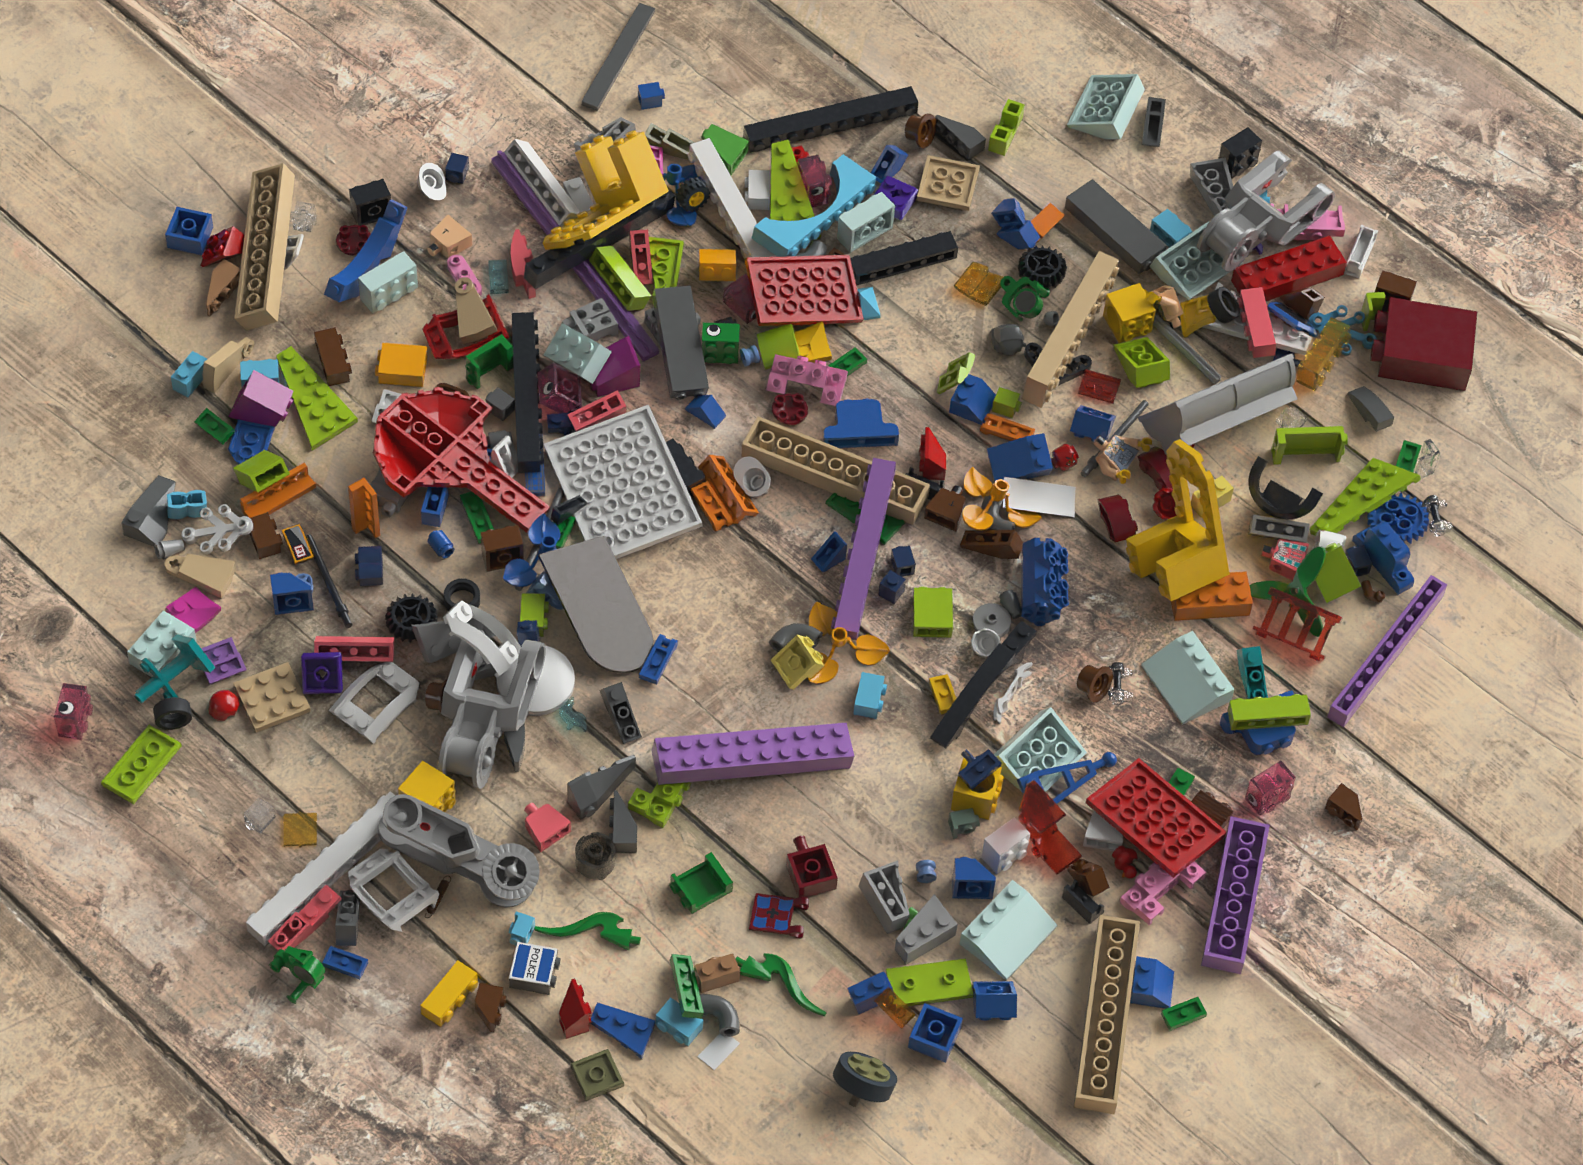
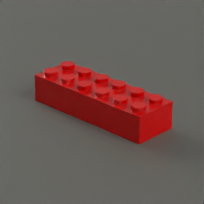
M1329 235L1238 266L1233 270L1231 282L1239 295L1241 290L1262 287L1265 301H1269L1288 292L1305 289L1343 276L1347 261Z

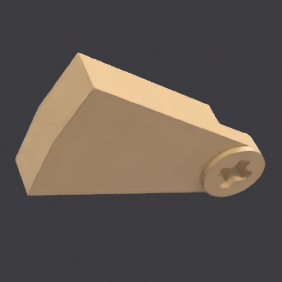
M467 277L460 278L455 283L459 338L465 344L482 339L498 330L471 279ZM466 284V285H467V286H466V289L463 290V289H462V288H463V285Z
M245 337L239 343L231 340L204 362L203 367L204 388L215 393L240 362L252 352L254 341L248 337Z
M187 553L186 557H168L165 560V570L169 575L175 576L222 599L231 584L236 570V563L231 560ZM178 563V566H175V568H171V565Z

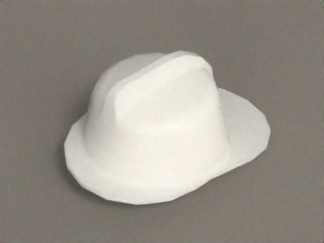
M433 163L422 165L417 178L418 188L430 199L438 201L444 199L446 196V185L442 169Z
M750 456L738 460L733 470L734 477L744 492L751 497L767 494L770 487V476L756 458Z

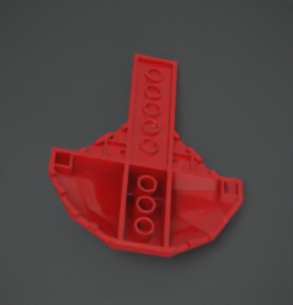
M435 387L433 390L425 392L424 390H419L413 394L402 393L378 416L372 453L386 484L402 497L411 494L419 487L468 488L526 533L529 531L532 523L550 509V506L490 462V456L487 453L486 435L483 431V422L490 415L493 407L477 395L470 397L460 394L459 391H454V393L444 391L441 387Z

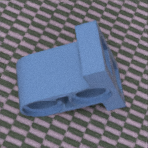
M544 570L537 576L526 593L545 594V601H549V605L562 610L561 602Z

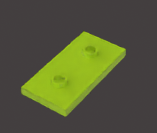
M148 725L101 781V785L128 802L135 804L182 747L181 743L155 727Z
M966 958L886 969V976L896 997L891 1000L893 1008L973 998Z

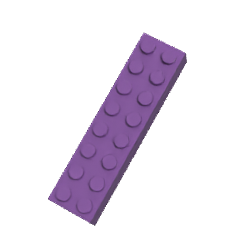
M1230 817L1201 966L1241 974L1270 827L1269 824Z

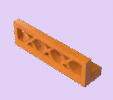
M708 455L698 468L703 471L705 480L709 482L728 511L733 524H738L746 515L757 516L758 510L748 494L737 483L734 472L724 456Z
M305 462L290 470L289 475L260 492L253 491L241 498L242 513L249 518L267 512L270 515L315 489L316 483L308 475V466Z
M364 477L348 486L352 529L357 534L368 528L374 537L377 538L381 536L377 493Z

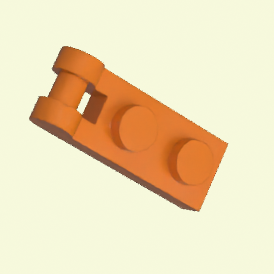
M990 413L986 414L984 418L985 423L980 427L981 433L985 435L991 434L1008 441L1035 434L1034 428Z
M708 481L691 488L692 495L710 521L715 532L721 530V527L725 525L728 527L733 524L731 516ZM721 515L722 519L718 520L716 517Z

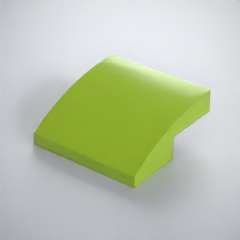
M792 324L757 334L765 370L772 368L775 354L795 359L800 356Z
M968 352L948 363L947 373L939 377L938 394L964 381L973 366L975 354Z

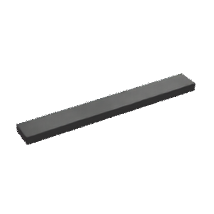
M642 3L638 4L585 94L582 106L596 111L599 110L653 17L655 8Z

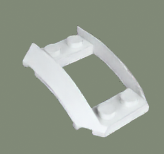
M461 600L443 617L445 624L448 623L451 631L449 635H455L471 645L481 655L487 665L492 664L497 671L494 674L496 677L511 668V664L518 658L521 649L520 644L512 633L489 613ZM471 618L478 620L489 628L502 644L498 648L490 638L475 627L467 624V622Z
M384 662L371 667L359 676L343 692L329 709V712L374 744L382 731L384 732L401 712L412 703L415 704L419 682L393 662ZM375 676L400 693L383 709L376 719L350 702L359 690Z
M379 849L348 871L350 888L364 905L392 930L402 932L401 925L427 906L431 905L435 908L439 897V892L433 890L409 866L399 851L392 853L388 849ZM392 865L414 892L386 911L372 898L363 885Z

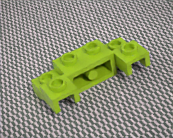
M657 782L652 793L636 788L628 802V809L646 817L655 825L664 828L675 807L680 806L683 799L682 795L684 791L689 790L692 782L660 785Z

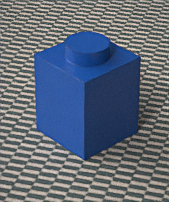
M659 82L638 85V100L641 110L662 107V99H665V93L663 88L660 89Z

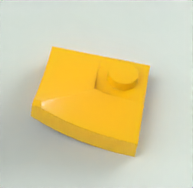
M1208 295L1180 302L1183 311L1180 319L1184 338L1197 329L1216 322V317L1208 305Z
M823 322L794 332L800 356L808 358V362L815 363L816 360H832Z

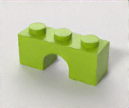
M1010 99L1007 100L1002 111L1000 123L995 125L991 133L988 151L1005 156L1023 119L1025 104Z

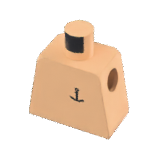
M447 215L431 231V245L427 248V251L433 257L440 252L446 258H449L472 246V234L450 215Z

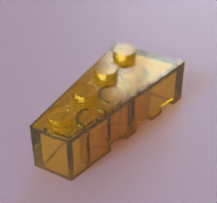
M1333 317L1329 319L1320 333L1319 337L1321 339L1316 338L1311 350H1308L1304 361L1301 360L1299 363L1296 377L1297 383L1313 391H1316L1318 386L1322 387L1326 380L1325 375L1327 371H1332L1335 364L1333 361L1336 357H1340L1343 351V344H1348L1352 336L1350 334L1351 326Z

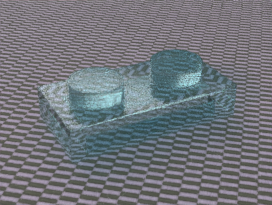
M488 260L490 294L509 293L507 260Z

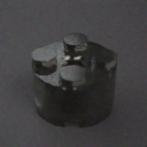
M593 832L591 835H584L578 840L575 847V864L579 873L590 879L603 880L612 872L615 866V846L609 836Z

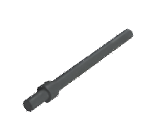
M1143 400L1112 437L1114 435L1122 436L1147 408L1149 403ZM1098 453L1088 460L1087 466L1081 471L1083 477H1087L1093 469L1099 466L1095 459Z

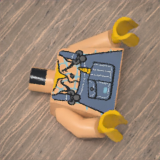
M1163 285L1149 293L1144 289L1147 294L1145 299L1155 305L1159 316L1163 320L1168 321L1172 329L1179 327L1181 322L1178 316L1182 315L1183 311L1174 287Z
M1099 435L1093 444L1100 449L1095 459L1103 475L1111 477L1114 481L1119 479L1121 484H1125L1126 478L1130 479L1131 474L1127 469L1139 453V448L1142 447L1143 451L1148 452L1150 450L1149 445H1152V439L1144 437L1140 441V439L1114 435L1106 441Z

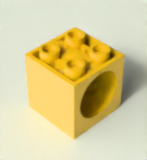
M1140 283L1106 295L1103 317L1119 343L1130 341L1135 337L1145 336L1152 332L1156 310L1145 299L1147 294Z
M963 758L960 771L968 764L965 758ZM1002 767L998 768L977 785L987 790L984 793L970 790L958 776L953 792L951 810L959 811L973 808L975 815L989 820L991 813L995 814L997 800L1002 790L1004 776L1001 775Z
M422 760L398 788V795L406 794L446 812L448 809H452L456 803L455 781Z

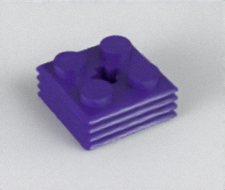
M886 176L874 195L883 192L895 205L894 217L902 220L917 199L918 189L894 177Z
M341 652L302 654L303 694L342 692ZM320 669H324L327 672L324 677L317 674Z

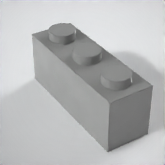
M1252 515L1248 535L1307 543L1310 524Z

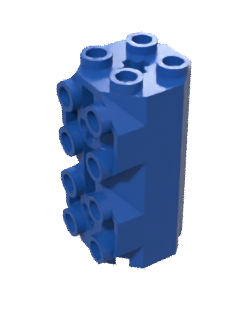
M1033 538L1022 545L1021 616L1036 626H1044L1046 623L1060 619L1061 609L1069 605V585L1065 579L1061 578L1069 572L1067 558L1069 554L1065 547H1062L1051 538H1046V541H1040V538Z

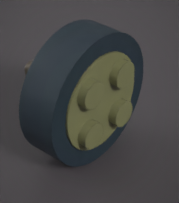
M850 1051L842 1053L833 1071V1078L837 1084L852 1094L849 1105L853 1107L857 1106L860 1098L871 1102H885L889 1100L898 1080L894 1071L881 1060L860 1052Z

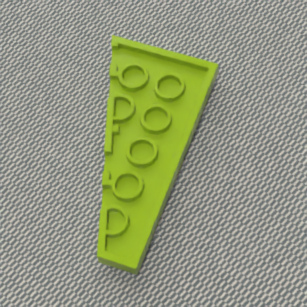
M789 140L772 143L770 220L798 221L815 217Z
M292 346L276 355L287 387L293 390V403L305 429L312 451L358 422L355 414Z
M1372 458L1310 527V534L1316 536L1318 530L1333 533L1340 532L1344 529V525L1351 521L1359 520V516L1365 512L1370 513L1392 499L1391 496L1398 491H1405L1411 483L1414 482L1416 484L1421 481L1420 475Z

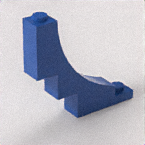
M389 200L384 217L378 219L371 235L360 252L345 269L329 278L324 292L325 296L337 302L360 296L358 277L379 266L380 260L391 257L408 207L394 200Z

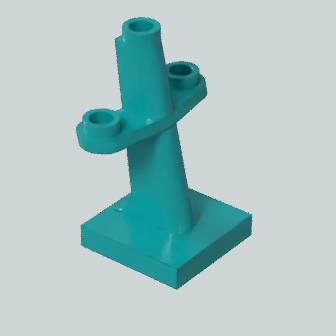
M176 634L171 640L180 650V653L160 671L147 658L141 660L140 667L146 673L150 672L153 677L135 691L134 697L138 702L142 704L161 688L164 690L162 695L165 699L178 697L169 685V682L190 665L194 669L209 673L216 668L194 638Z

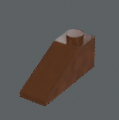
M965 530L960 543L961 548L1000 559H1019L1023 541L1016 530Z

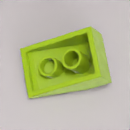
M1148 337L1114 344V350L1130 382L1136 388H1143L1150 384H1160L1170 380V360Z

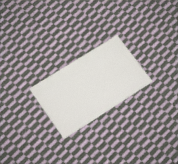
M719 1034L697 1057L715 1070L740 1043L731 1036Z

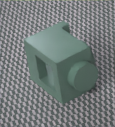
M973 808L949 813L948 824L953 839H956L958 834H970L975 831L976 827L980 826L979 817L974 814Z

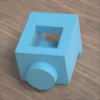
M516 911L515 922H512L509 928V934H511L509 942L517 946V942L528 943L535 928V918Z

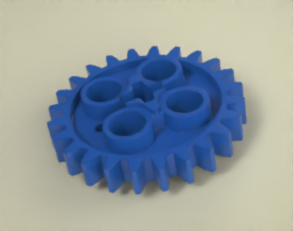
M1402 493L1399 496L1394 494L1391 497L1392 499L1368 513L1367 524L1371 528L1386 521L1404 543L1407 541L1412 544V539L1418 541L1419 536L1423 537L1424 532H1427L1429 525L1427 508L1422 507V501L1416 503V497L1412 500L1409 499V494L1406 497H1403Z

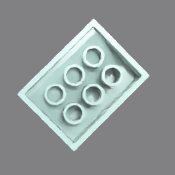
M1138 74L1091 75L1067 126L1102 139H1121L1145 90Z
M1209 221L1158 255L1150 265L1164 283L1174 287L1175 291L1188 300L1231 272H1227L1222 268L1223 258L1212 249L1201 252L1197 248L1200 234L1203 233Z
M1193 631L1176 638L1141 664V667L1182 725L1232 700L1233 686Z
M1050 707L1041 710L994 755L1002 763L1001 775L1021 791L1017 779L1035 771L1076 763L1087 752ZM1061 772L1039 777L1045 792L1063 776Z
M1012 880L961 933L960 945L1007 981L1055 930L1057 924L1027 890Z

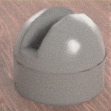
M1056 311L1047 312L1044 315V323L1048 326H1056L1059 322L1058 313Z

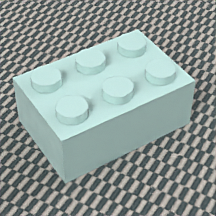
M880 192L877 195H872L865 202L857 204L848 212H843L838 220L837 240L851 253L893 228L895 205L883 192Z
M403 251L358 277L360 300L372 313L383 310L390 303L398 301L407 293L413 292L418 288L417 265Z
M562 323L543 355L593 384L610 356L611 351Z
M163 610L127 651L129 664L144 672L140 664L142 659L147 658L160 671L180 653V650L171 639L178 634L194 638L197 642L195 629ZM144 672L145 674L149 675L150 677H153V675H152L150 672H149V673Z

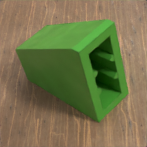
M711 124L702 133L701 138L703 140L710 138L731 176L747 155L749 141L714 124Z

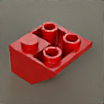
M232 226L228 229H223L215 235H211L207 240L206 250L202 254L200 266L206 267L221 262L223 259L228 260L242 254L245 234Z
M925 427V434H921L919 447V472H922V477L929 480H945L946 453L931 429Z
M571 979L559 1011V1023L565 1039L589 1032V1024L592 1023L590 1005L588 1002H584V990L582 985L577 984L576 979Z

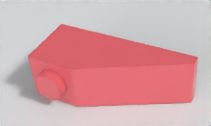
M648 229L630 231L629 245L633 273L643 285L653 284Z
M617 390L567 415L575 431H579L626 413V405Z

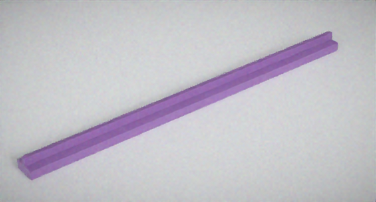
M501 150L497 151V156L491 158V163L546 235L550 234L553 228L559 227L558 223L506 154ZM589 259L573 267L572 269L595 299L603 298L609 311L618 323V329L624 337H630L634 350L643 362L658 355L659 348L632 313L626 310L590 263Z

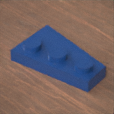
M598 1002L591 1017L592 1023H590L609 1037L619 1041L626 1049L632 1050L640 1059L643 1058L655 1026V1020Z

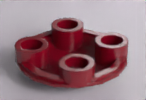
M343 225L337 234L336 246L346 255H357L371 233L365 225Z
M787 393L775 396L772 403V413L779 422L785 425H796L806 419L808 406L802 394Z

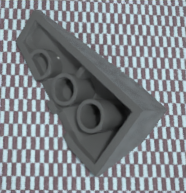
M160 475L155 478L132 505L121 524L124 536L153 547L159 541H163L167 534L169 521L167 494L175 491L176 481Z

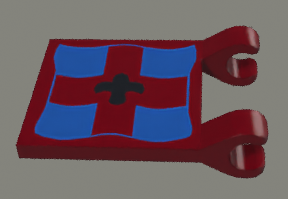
M756 893L749 930L790 935L799 939L803 938V926H791L794 907L808 910L809 899L807 897L793 898Z

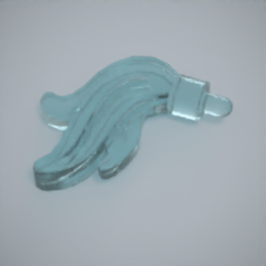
M571 697L559 709V715L567 724V730H571L575 725L586 732V717L580 712L572 711L574 697Z

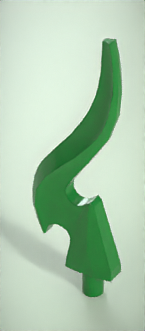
M597 912L563 927L547 928L535 926L534 931L542 934L566 937L601 926L604 928L600 933L601 938L623 949L629 950L630 944L640 945L641 937L632 936V929H619L617 924L624 922V919L611 912Z
M764 953L763 957L766 961L763 963L757 962L751 956L746 961L738 956L735 958L738 966L741 967L740 975L771 981V975L778 973L789 994L800 1006L824 1017L827 1012L818 1008L806 998L797 984L790 965L781 957Z

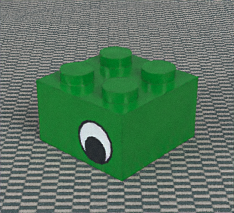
M703 322L702 351L704 362L738 364L740 324Z

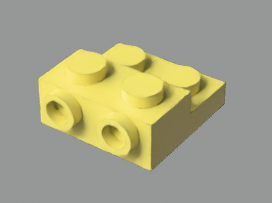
M797 634L771 659V662L787 686L793 690L806 677L812 678L824 667L822 663L823 656L818 651H814L812 648L814 643L807 636L803 637Z

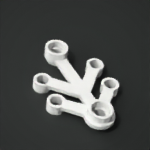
M223 504L218 508L219 514L233 522L225 524L213 515L210 508L205 507L200 511L201 517L206 521H210L215 526L196 530L192 527H187L183 529L181 536L187 544H194L199 537L214 535L209 541L201 543L200 550L208 555L218 543V547L225 552L231 548V545L240 535L251 533L253 522L247 516L238 517L231 511L228 505ZM227 532H232L227 539L223 538Z

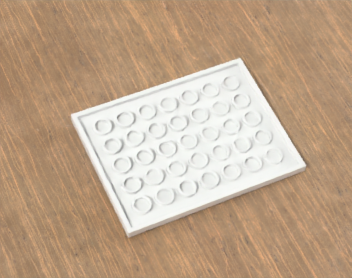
M649 405L543 444L567 501L580 495L587 502V505L573 514L584 541L605 536L616 559L703 527L702 521Z

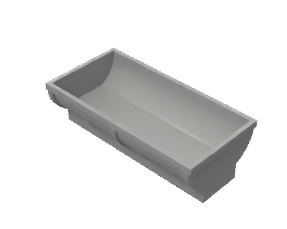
M1293 354L1253 368L1139 416L1138 420L1152 438L1161 442L1165 454H1167L1166 451L1171 444L1179 439L1190 446L1297 400L1298 398L1293 389L1296 379Z

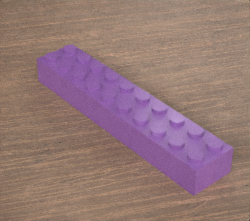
M847 723L655 738L651 750L658 785L849 769L854 759Z

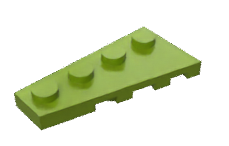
M649 237L655 289L677 287L684 241Z

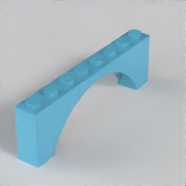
M843 154L831 166L829 176L834 180L837 198L827 210L815 217L798 221H777L765 217L754 226L752 239L777 257L796 256L798 251L802 248L805 249L810 241L817 239L821 232L828 230L832 223L838 221L839 216L843 212H848L855 204L861 203L867 194L873 193L876 188L875 182L877 177Z

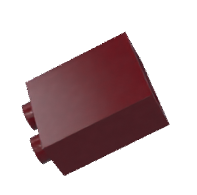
M1390 297L1387 310H1377L1373 332L1382 333V340H1373L1370 361L1379 362L1378 377L1465 391L1473 366L1478 311Z

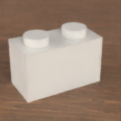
M749 170V177H745V188H748V191H745L744 201L748 202L749 209L769 210L770 170Z

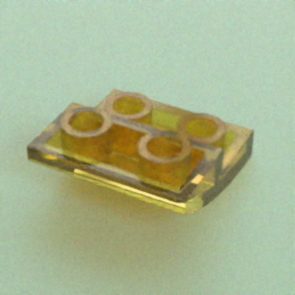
M973 261L954 284V288L973 301L987 306L1000 290V281L1003 276L991 273L988 266Z

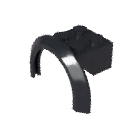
M1258 456L1250 470L1248 485L1254 502L1261 510L1275 518L1292 520L1307 515L1316 507L1323 493L1313 487L1306 499L1273 480H1270L1263 493L1260 492V477L1268 461Z

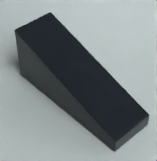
M578 495L553 507L550 519L556 525H559L587 505V502Z

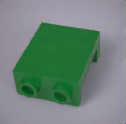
M502 334L466 356V380L470 385H474L476 389L481 387L480 377L497 366L502 365L507 371L514 368L513 346Z
M712 852L705 855L704 862L679 876H676L675 873L672 874L669 883L672 892L679 895L682 906L685 909L688 908L691 914L733 892V881Z

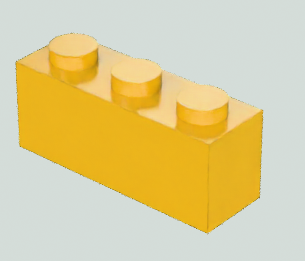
M457 960L420 1005L421 1015L440 1027L445 1022L448 1023L453 1017L455 1009L457 1007L460 1008L464 1004L469 992H473L477 988V972Z

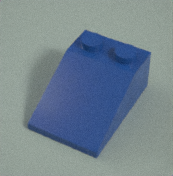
M1044 433L1026 436L987 448L994 482L998 479L1004 480V477L1024 480L1049 475L1053 469Z

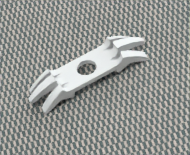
M1032 662L1026 663L1015 670V679L1002 698L996 700L993 718L995 721L997 719L999 724H1001L1002 713L1008 710V703L1018 687H1022V681L1032 674L1030 671L1024 672L1033 665Z

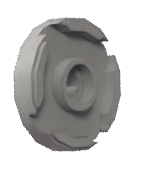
M995 603L981 605L973 615L974 629L976 632L984 628L995 631L999 637H1003L1010 628L1011 616L1001 605Z

